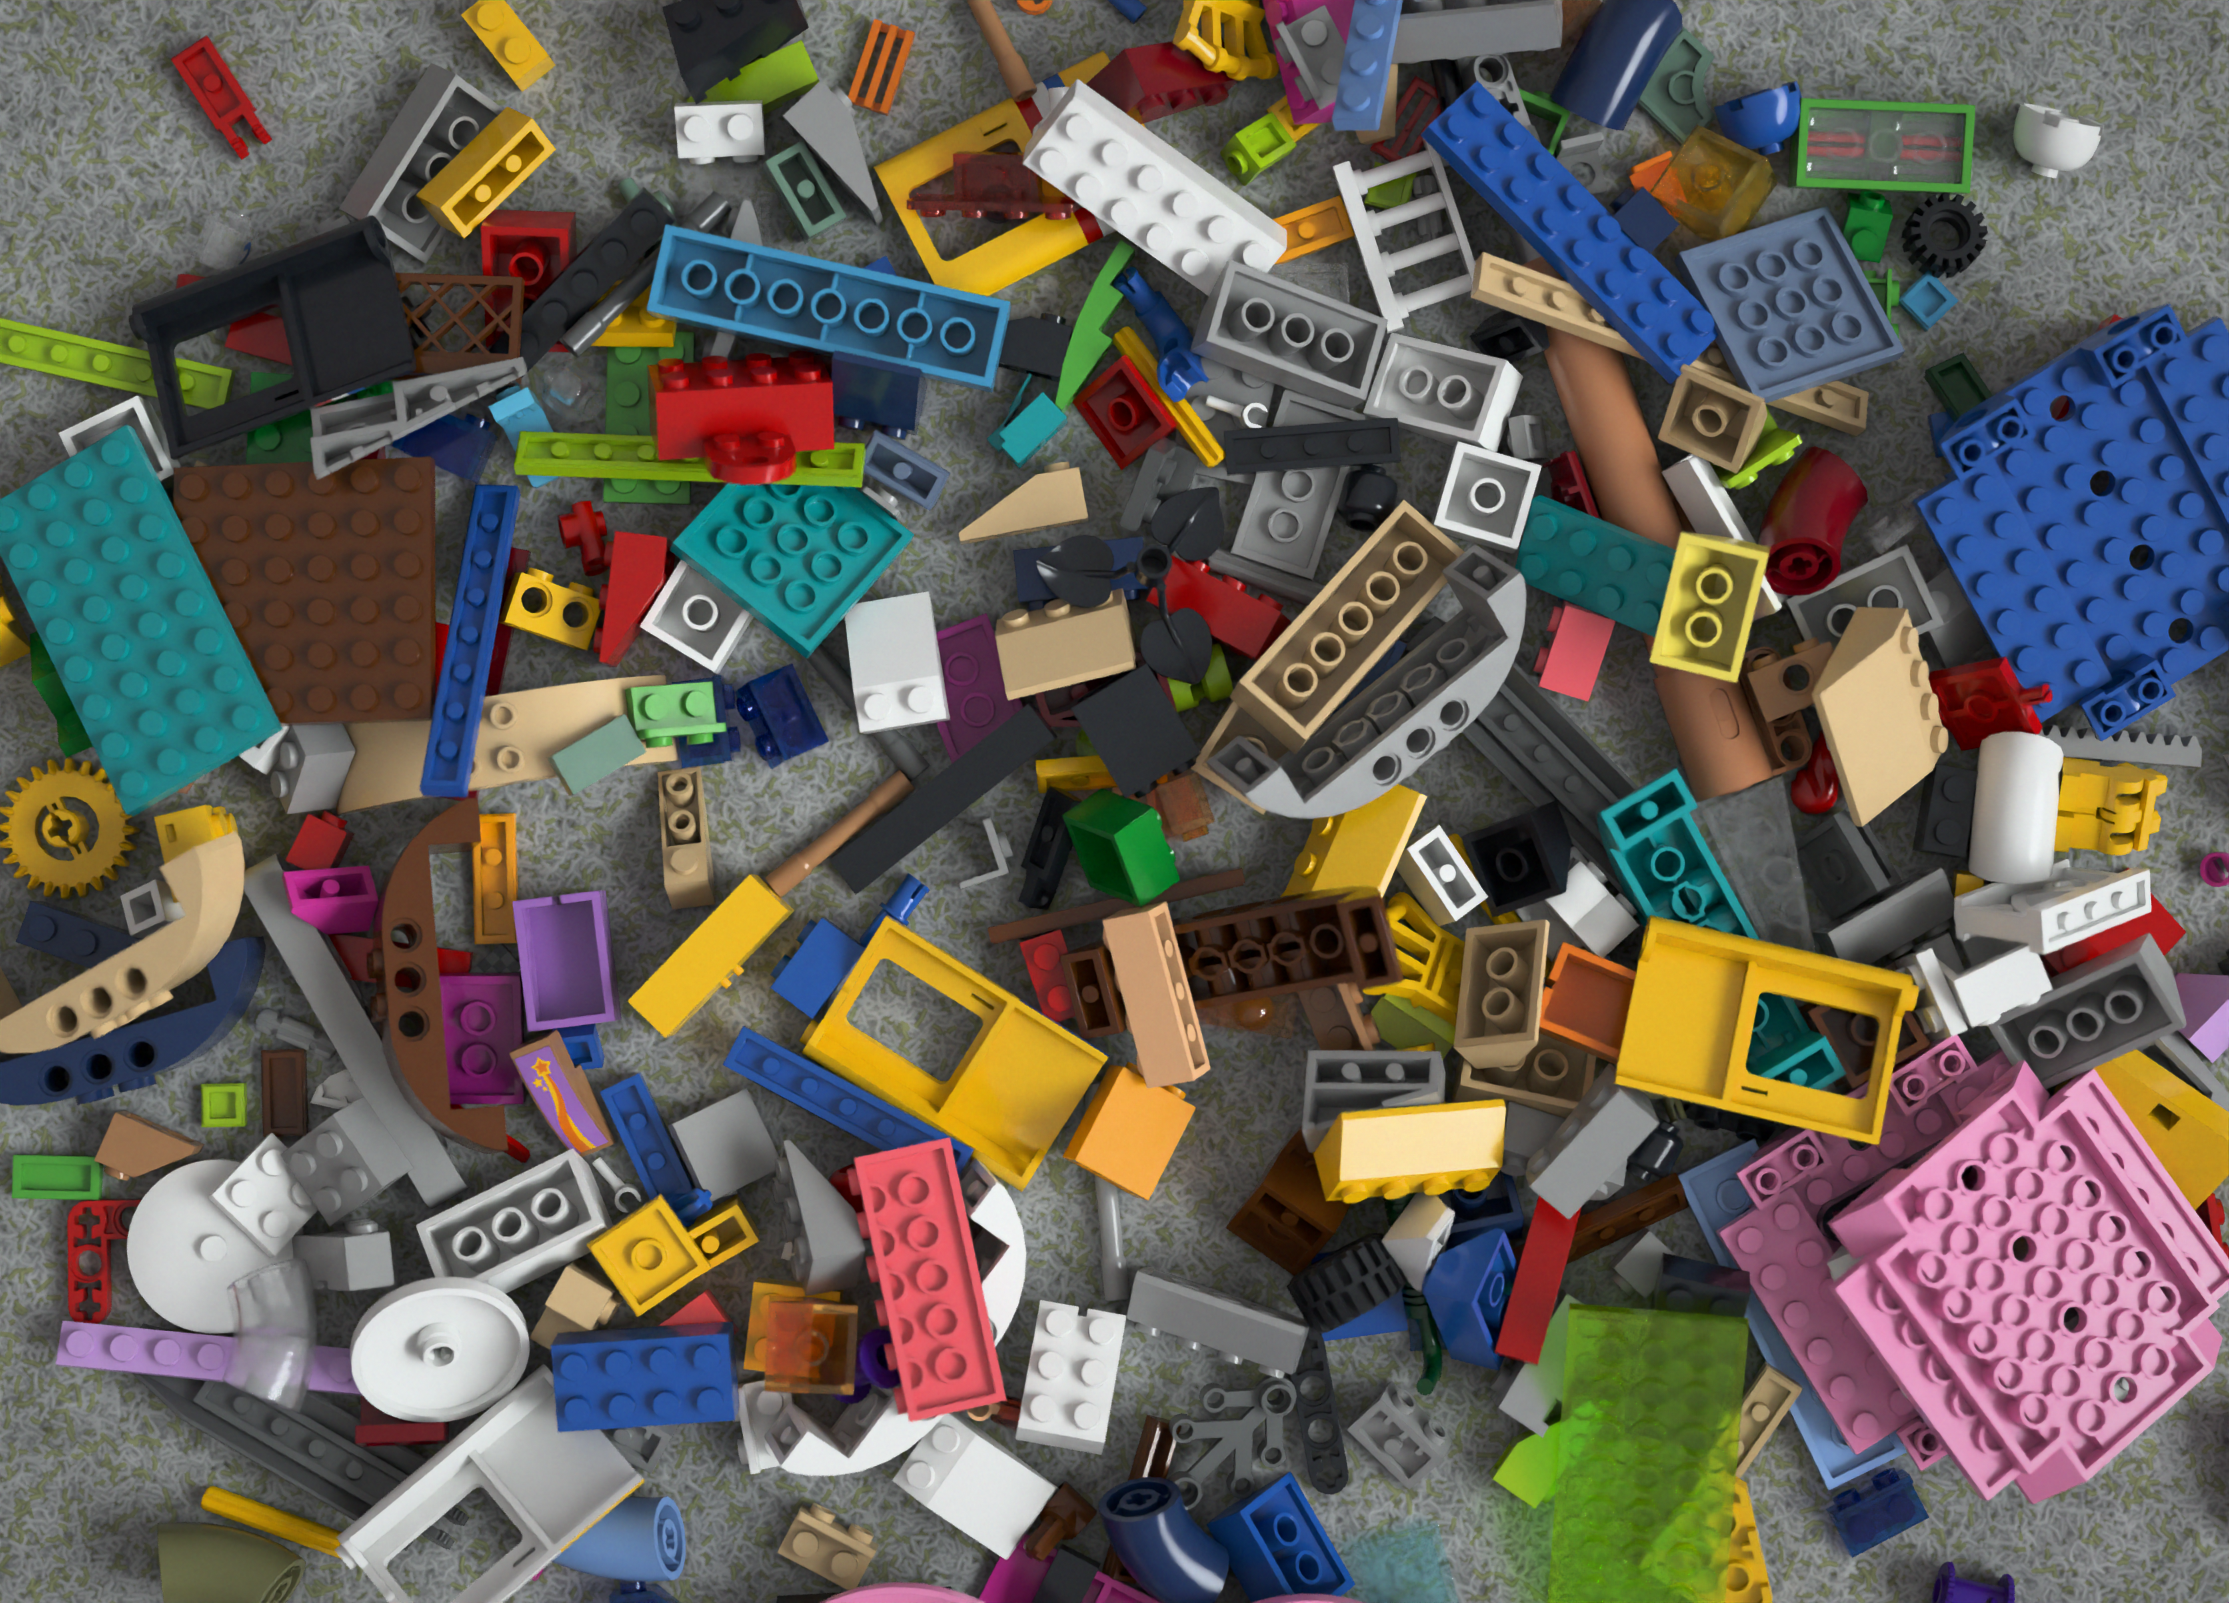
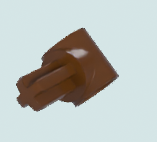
M1064 1481L1058 1487L1060 1490L1048 1501L1041 1511V1523L1024 1543L1023 1547L1030 1559L1034 1558L1038 1562L1045 1560L1061 1539L1072 1540L1097 1513V1510L1067 1481Z

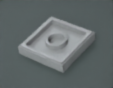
M747 1088L668 1126L696 1187L702 1191L708 1189L712 1193V1196L709 1198L711 1202L774 1172L775 1159L780 1158Z

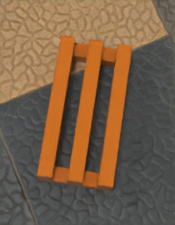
M877 19L873 20L848 94V98L853 105L886 116L889 115L915 38V32L899 29L898 26L892 24H884ZM880 33L886 34L887 36L866 98L859 97ZM898 38L903 40L882 104L874 101L895 39Z

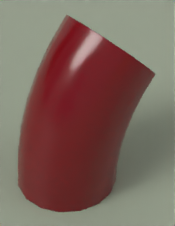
M1815 446L1806 448L1780 482L1766 509L1757 544L1770 547L1764 576L1772 590L1776 593L1790 596L1808 595L1822 590L1832 583L1841 569V552L1846 533L1853 520L1868 502L1867 490L1860 477L1840 457L1826 449Z

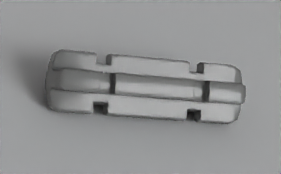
M1425 175L1414 178L1413 196L1419 199L1438 192L1434 176ZM1440 210L1417 217L1419 238H1423L1421 244L1439 238L1442 235L1443 228ZM1445 254L1440 255V256H1437V257H1434V258L1429 259V260H1426V261H1436V260H1440V259L1444 258Z
M269 1008L262 1009L258 1014L255 1022V1028L258 1031L268 1035L275 1033L276 1038L307 1051L312 1048L315 1054L325 1058H333L337 1052L327 1033H319V1029L289 1016L282 1018L280 1017L281 1013Z

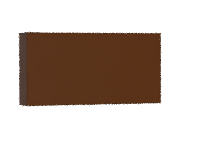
M261 1050L263 1137L270 1133H273L276 1137L307 1135L306 1050Z

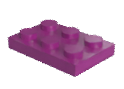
M987 613L936 632L950 720L936 722L951 763H954L1023 708L1020 698L1007 699L995 633Z
M439 973L450 1104H524L526 1101L525 1084L509 1054L519 1044L524 1043V1004L521 973Z

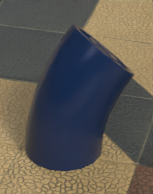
M1603 0L1560 74L1550 95L1552 100L1570 112L1593 123L1623 131L1649 80L1683 28L1682 15L1673 0Z
M1161 1477L1133 1479L1113 1487L1102 1496L1098 1507L1105 1533L1115 1554L1128 1573L1147 1593L1160 1603H1215L1228 1573V1550L1223 1544L1208 1536L1195 1523L1183 1502L1179 1487L1173 1481Z

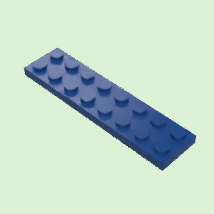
M1478 81L1423 131L1421 136L1670 385L1682 374L1680 371L1682 365L1690 366L1717 338L1718 333L1714 327V319L1706 308L1651 253L1649 254L1646 249L1639 247L1621 229L1618 221L1612 217L1613 215Z

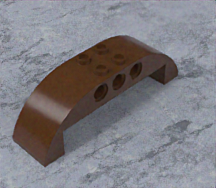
M467 798L449 807L427 823L400 852L387 873L378 896L379 902L373 923V949H371V953H367V973L369 979L376 978L377 987L375 996L370 997L371 1019L373 1023H380L383 1052L392 1078L404 1099L423 1121L444 1137L468 1149L484 1154H492L508 1149L504 1105L451 1110L429 860V854L470 852L481 842L478 798ZM391 931H401L406 935L409 942L407 949H400L393 944ZM396 974H404L411 980V993H403L398 990L394 982ZM400 1017H407L415 1024L416 1032L414 1037H407L400 1032L398 1027Z
M1351 886L1317 890L1172 919L1195 1010L1354 981L1357 982L1359 990L1392 985L1404 981L1382 893L1376 887ZM1104 940L1096 941L1060 955L1081 1037L1083 1039H1090L1125 1031L1127 1029L1125 1022L1126 1008L1122 993L1118 991L1115 985V967L1111 952L1105 946Z

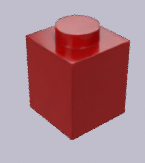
M324 810L321 816L308 814L285 861L303 870L338 868L355 833L345 829L347 820L329 811Z

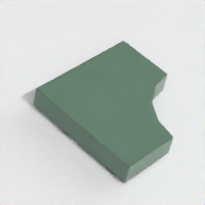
M1685 27L1682 28L1637 102V105L1684 150L1716 118L1706 103L1703 89L1706 70L1715 56Z

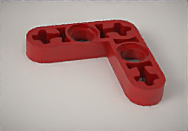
M142 1199L86 1200L79 1202L70 1210L67 1220L68 1309L74 1322L100 1324L110 1314L112 1306L111 1239L128 1238L129 1229L123 1225L122 1214L130 1206L138 1207ZM87 1207L91 1208L92 1215L99 1216L100 1223L93 1225L91 1228V1239L101 1237V1245L88 1243L78 1246V1238H87L86 1224L79 1223L78 1220L80 1215L86 1214ZM85 1251H94L101 1258V1268L95 1275L84 1273L79 1266L80 1256ZM101 1280V1288H92V1300L95 1303H100L101 1309L94 1312L92 1318H88L87 1311L80 1310L79 1304L88 1298V1287L79 1289L78 1281L92 1283Z

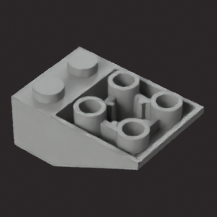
M790 1140L783 1141L781 1156L775 1159L777 1177L771 1178V1187L775 1203H782L785 1216L781 1217L784 1241L792 1242L795 1253L790 1259L793 1278L795 1282L802 1281L805 1296L856 1287L865 1248L855 1210Z

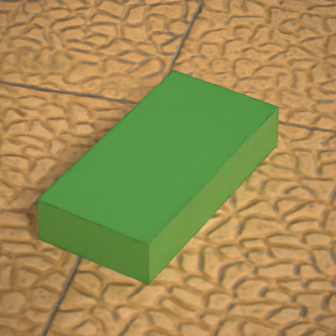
M13 1155L12 1198L101 1200L103 1164L94 1161L96 1156Z

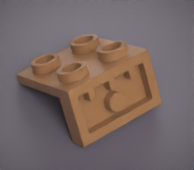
M1356 981L1297 992L1321 1050L1376 1051V1044L1381 1042L1379 1038L1381 1036L1372 1014L1363 1015L1359 1003L1364 1002V994L1362 990L1358 989Z

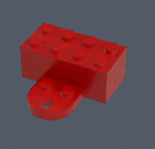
M800 350L789 353V357L771 358L769 354L753 353L746 355L745 359L728 360L724 356H707L702 358L701 362L684 363L683 360L678 358H666L659 360L656 365H647L650 432L659 460L703 457L707 471L713 478L733 484L759 485L777 482L793 475L796 472V451L834 449L833 382L821 355Z

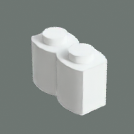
M1576 860L1569 866L1566 892L1542 902L1568 928L1588 952L1604 958L1639 926L1633 919L1637 910L1622 894L1619 893L1614 898L1603 886L1608 879L1594 863L1590 861L1584 865L1581 861Z

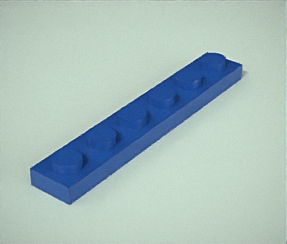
M746 1026L742 1027L723 1063L724 1066L883 1151L950 1137L958 1178H960L974 1151V1148Z

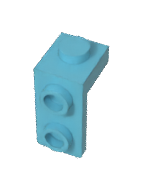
M519 386L506 389L495 397L496 403L488 406L495 421L503 427L515 453L520 431L554 432L535 393L528 387L522 390ZM527 475L534 488H539L561 477Z

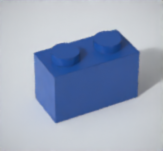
M822 917L818 924L812 919L808 922L796 939L802 944L792 958L785 954L770 974L776 979L770 988L812 1019L817 1016L866 949L825 917Z

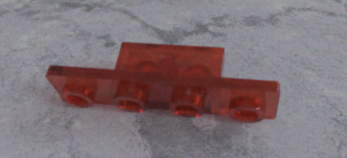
M958 151L953 154L954 194H917L906 200L907 209L920 210V216L923 217L945 216L946 210L961 211L962 217L981 218L988 216L987 211H1003V217L1007 219L1029 217V212H1045L1046 219L1062 220L1071 218V213L1083 206L1070 197L1043 196L1042 177L1023 164L1024 152Z

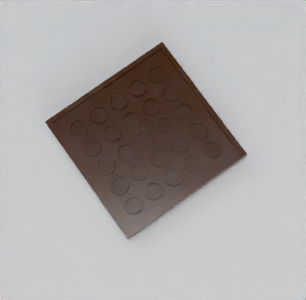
M431 456L360 459L320 479H317L314 474L313 462L174 468L173 508L281 726L432 721L435 706V459Z

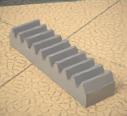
M2058 725L2045 726L2038 734L2059 745L2064 757L2181 768L2201 767L2202 748L2199 745L2197 736L2180 738V735H2168L2163 738L2161 733L2148 734L2146 736L2145 732L2130 733L2128 735V731H2118L2101 742L2097 739L2092 728L2078 729L2076 731L2075 727H2064L2059 731Z

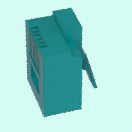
M1029 373L1009 407L1007 418L987 438V442L998 454L1003 452L1019 469L1067 424V416L1042 392L1007 426L1022 405V395L1032 379L1031 373Z

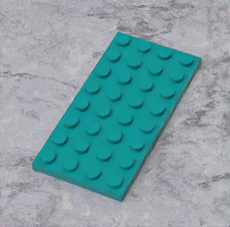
M127 424L0 499V555L127 815L135 816L283 730L133 427Z

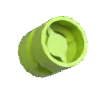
M1219 642L1212 644L1210 664L1206 674L1199 683L1192 685L1167 678L1177 712L1198 707L1202 698H1207L1212 703L1229 698L1233 692L1230 674Z

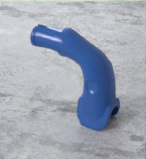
M1130 267L1126 269L1129 278L1123 273L1119 274L1114 281V287L1124 294L1125 298L1135 308L1134 314L1143 323L1155 342L1159 353V363L1156 370L1160 387L1173 402L1181 401L1194 383L1199 381L1207 383L1210 379L1204 372L1200 355L1190 352L1194 338L1187 326L1176 314L1160 291H1154L1141 277L1135 267Z

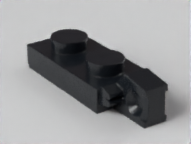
M1053 786L1047 788L1021 867L1026 869V879L1018 901L1029 908L1048 910L1056 894V889L1059 886L1058 884L1073 844L1062 815L1083 800L1062 788Z

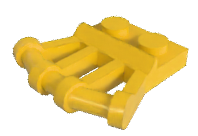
M1183 0V11L1173 38V44L1183 51L1188 49L1203 62L1205 69L1215 73L1225 71L1229 78L1237 81H1243L1246 77L1257 76L1262 80L1272 79L1279 72L1276 56L1273 53H1269L1260 27L1265 10L1259 8V0ZM1200 15H1201V34H1202V38L1198 35V34H1199V30L1196 28V27H1197V24H1198V21H1199V18H1200ZM1221 23H1224L1225 48L1222 47ZM1244 43L1249 57L1245 56Z
M1398 892L1389 900L1388 907L1386 908L1394 943L1422 960L1419 962L1396 948L1402 974L1409 979H1404L1401 983L1364 989L1362 991L1368 995L1385 993L1408 998L1411 1000L1413 1008L1416 1009L1420 1005L1456 1027L1465 942L1439 927L1410 895L1405 892ZM1400 919H1405L1418 932V934L1412 931L1411 929L1407 928L1406 926L1402 925L1398 921Z

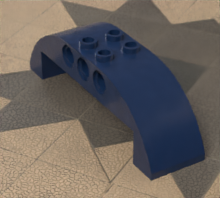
M263 936L244 937L226 942L218 954L207 964L216 1001L119 1028L95 1040L93 1037H88L57 1048L0 1063V1103L15 1106L40 1105L76 1098L77 1105L91 1103L115 1096L113 1087L118 1086L119 1092L123 1093L157 1084L155 1075L184 1066L204 1055L230 1033L244 1015L256 992L265 958L266 945ZM149 1045L154 1050L153 1061L148 1056ZM107 1058H109L112 1063L111 1073L108 1071L106 1066ZM66 1070H67V1072H68V1074H69V1078H70L69 1084H67V1082H66V1080H65V1071H66Z

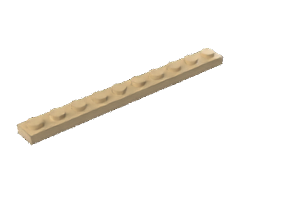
M1485 252L1475 261L1471 298L1645 360L1569 283ZM1715 340L1690 365V367L1739 387ZM1835 380L1766 404L1858 436L1866 429L1869 392Z

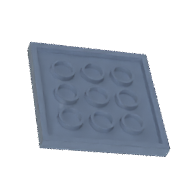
M1828 206L1679 252L1674 260L1690 293L1712 315L1714 327L1718 333L1715 341L1739 387L1764 398L1765 404L1898 360L1905 352Z

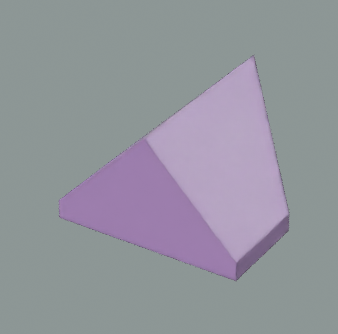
M2178 972L2174 978L2187 1024L2184 1028L2177 1031L2213 1063L2229 1047V975Z

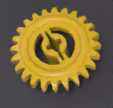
M68 757L65 759L63 770H61L55 760L49 759L47 761L48 774L40 767L32 766L33 782L19 776L16 778V781L23 791L21 793L10 790L5 791V795L9 797L14 805L13 807H0V813L9 817V822L0 824V831L9 834L8 838L0 841V848H12L13 852L3 859V863H20L13 877L21 879L30 874L31 878L27 885L29 890L37 889L44 882L43 895L45 897L53 896L58 887H60L61 898L68 900L75 887L79 897L86 898L89 893V884L99 892L104 890L103 876L112 881L118 880L119 876L114 867L115 865L129 867L130 862L123 855V852L135 851L137 849V846L127 839L128 836L139 833L140 829L136 826L128 825V820L135 816L125 813L111 782L106 783L107 774L104 767L99 768L92 775L93 768L89 760H84L77 771L73 758ZM62 798H78L86 802L96 813L99 832L98 839L91 850L85 842L90 829L87 818L76 810H68ZM46 807L50 813L46 815L42 822V833L45 840L55 847L69 848L75 860H60L50 855L42 846L38 834L39 819ZM61 820L72 822L73 826L67 830L70 837L59 836L58 830L63 827Z

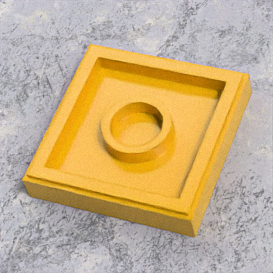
M659 1194L587 1244V1247L637 1317L711 1268V1264L662 1194Z

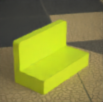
M1383 993L1370 1012L1378 1027L1380 1038L1397 1049L1435 1042L1436 1051H1440L1443 1061L1454 1045L1456 1027L1420 1005L1416 1009L1413 1008L1411 1000L1408 998Z

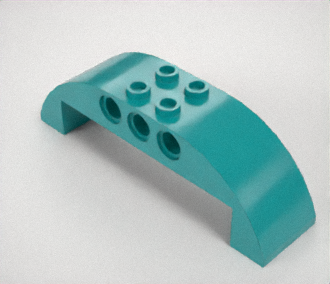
M1677 768L1669 770L1598 812V828L1605 851L1628 901L1637 910L1636 916L1644 930L1649 915L1760 940L1689 813L1698 806ZM1767 992L1759 995L1746 1060V1069L1750 1074L1816 1090H1821L1846 1075L1826 1036L1809 1029L1792 998Z

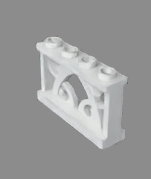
M2058 858L2053 860V873L2046 880L2029 884L1994 882L1957 896L1954 899L1956 938L1966 941L1977 936H1985L2029 943V952L2047 954L2151 912L2150 869L2134 867L2121 873L2070 867L2068 859Z

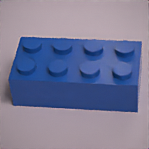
M733 1321L558 1333L551 1344L558 1432L735 1421L739 1410V1394Z

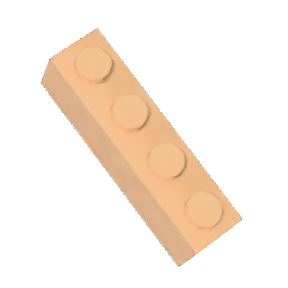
M1167 901L1120 910L1102 920L1104 926L1103 940L1107 949L1110 950L1115 967L1114 981L1124 1000L1126 1008L1125 1022L1128 1031L1133 1035L1136 1045L1138 1070L1144 1076L1147 1089L1194 1081L1208 1072L1211 1067Z

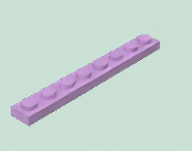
M62 1321L56 1365L62 1367L363 1396L353 1378L350 1349Z

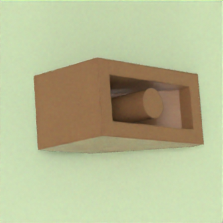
M123 1110L114 1113L94 1161L106 1165L104 1172L108 1175L128 1181L130 1176L133 1178L142 1176L200 1153L204 1144Z

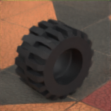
M1371 1233L1343 1246L1305 1268L1291 1279L1287 1288L1312 1333H1326L1338 1328L1385 1302L1404 1287L1408 1279L1381 1242L1384 1238L1382 1233Z

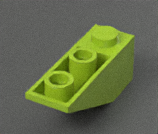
M1598 1393L1544 1421L1549 1427L1543 1437L1530 1429L1513 1437L1490 1470L1489 1475L1494 1481L1534 1509L1537 1508L1541 1501L1547 1504L1559 1488L1560 1482L1556 1479L1564 1467L1572 1468L1584 1452L1585 1446L1581 1443L1589 1431L1597 1432L1608 1418L1610 1411L1606 1407L1610 1401L1603 1394Z

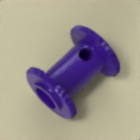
M877 1328L866 1332L863 1338L860 1339L858 1348H854L853 1345L849 1346V1344H838L827 1351L821 1364L823 1383L832 1397L841 1403L854 1404L863 1401L867 1397V1394L870 1393L869 1390L872 1389L871 1385L888 1390L900 1384L898 1369L889 1371L884 1344L892 1343L888 1330Z
M1952 1562L1942 1564L1932 1592V1603H1986L1989 1598H1991L1989 1603H2015V1584L2012 1576L2009 1574L2002 1575L1998 1581V1586L1955 1577V1569Z

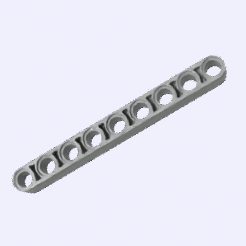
M276 852L244 870L243 890L362 1096L365 1097L412 1165L413 1169L408 1172V1175L427 1206L433 1209L470 1188L467 1175L462 1177L457 1168L460 1163L446 1138L423 1121L404 1099L392 1078L383 1052L380 1023L372 1022L370 1006L355 980H350L352 976L328 934L326 935L291 913L282 880L283 872L291 870L283 857Z

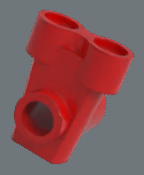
M591 501L575 503L571 505V513L557 516L561 540L565 549L579 546L584 574L586 576H596L608 570L604 566L606 546L604 540L601 539V537L607 536L605 519L602 511L593 512Z

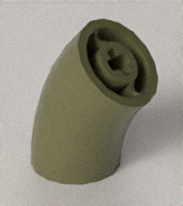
M199 1522L159 1523L157 1525L159 1566L164 1603H286L300 1583L305 1571L306 1561L302 1557L279 1543L249 1531L230 1526Z

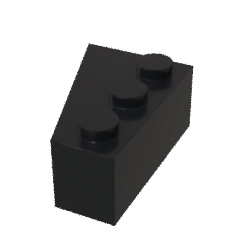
M681 0L662 7L681 77L696 105L707 98L706 91L725 78H728L729 81L735 79L741 74L739 69L760 54L763 58L767 57L809 28L801 0Z

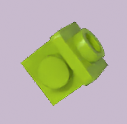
M1270 112L1236 133L1220 151V155L1224 159L1230 173L1236 176L1243 186H1246L1260 172L1291 154L1297 145L1273 112Z

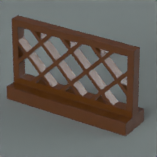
M395 272L400 295L411 285H423L431 296L413 312L403 303L404 312L408 315L406 317L408 327L415 323L428 339L414 350L416 370L389 381H405L520 358L525 280L522 277ZM429 285H437L441 287L437 291H434ZM454 286H464L474 298L454 314L441 298ZM472 287L485 288L477 293ZM497 288H513L512 304L500 315H497L484 301ZM438 302L451 318L435 333L431 334L418 318ZM481 304L494 320L474 336L461 320ZM511 316L509 329L504 322ZM458 324L471 341L458 352H447L438 341ZM501 326L509 335L508 354L490 353L481 342ZM433 345H435L440 351L427 350H429ZM477 346L483 352L470 353ZM522 376L506 385L521 386Z

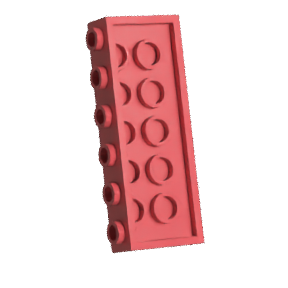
M950 1137L854 1158L855 1168L847 1170L852 1196L861 1195L864 1212L856 1213L862 1239L870 1238L873 1255L865 1257L870 1283L879 1282L882 1299L875 1301L880 1327L888 1325L892 1343L884 1344L889 1371L898 1369L901 1387L893 1389L898 1415L907 1413L908 1421L912 1422L1006 1401Z

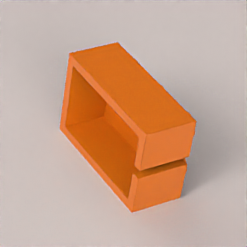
M1563 942L1556 951L1544 984L1551 986V988L1546 986L1543 988L1539 1033L1617 1065L1636 971Z

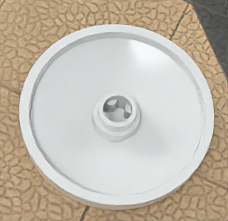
M213 1158L183 1165L164 1176L151 1187L133 1215L127 1238V1257L133 1281L141 1296L155 1312L181 1328L206 1334L230 1333L245 1329L272 1314L285 1301L296 1284L292 1238L275 1256L270 1258L208 1198L242 1161ZM304 1226L295 1235L305 1234Z
M437 1277L419 1280L386 1294L362 1316L353 1332L350 1345L352 1374L362 1395L372 1405L386 1414L403 1420L421 1423L459 1420L493 1406L518 1383L526 1369L530 1353L526 1321L514 1301L505 1293L487 1283L461 1277Z

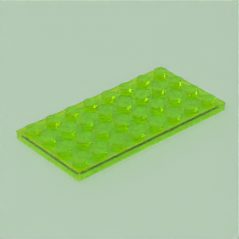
M1569 1303L1547 1603H1725L1749 1329L1748 1318Z

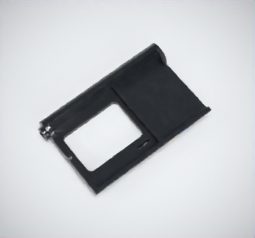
M373 215L133 305L132 315L129 316V325L134 336L138 340L143 339L147 343L170 456L174 460L416 370L415 354L389 244L380 222ZM279 307L294 368V374L291 379L196 415L188 416L174 355L175 347L181 342Z

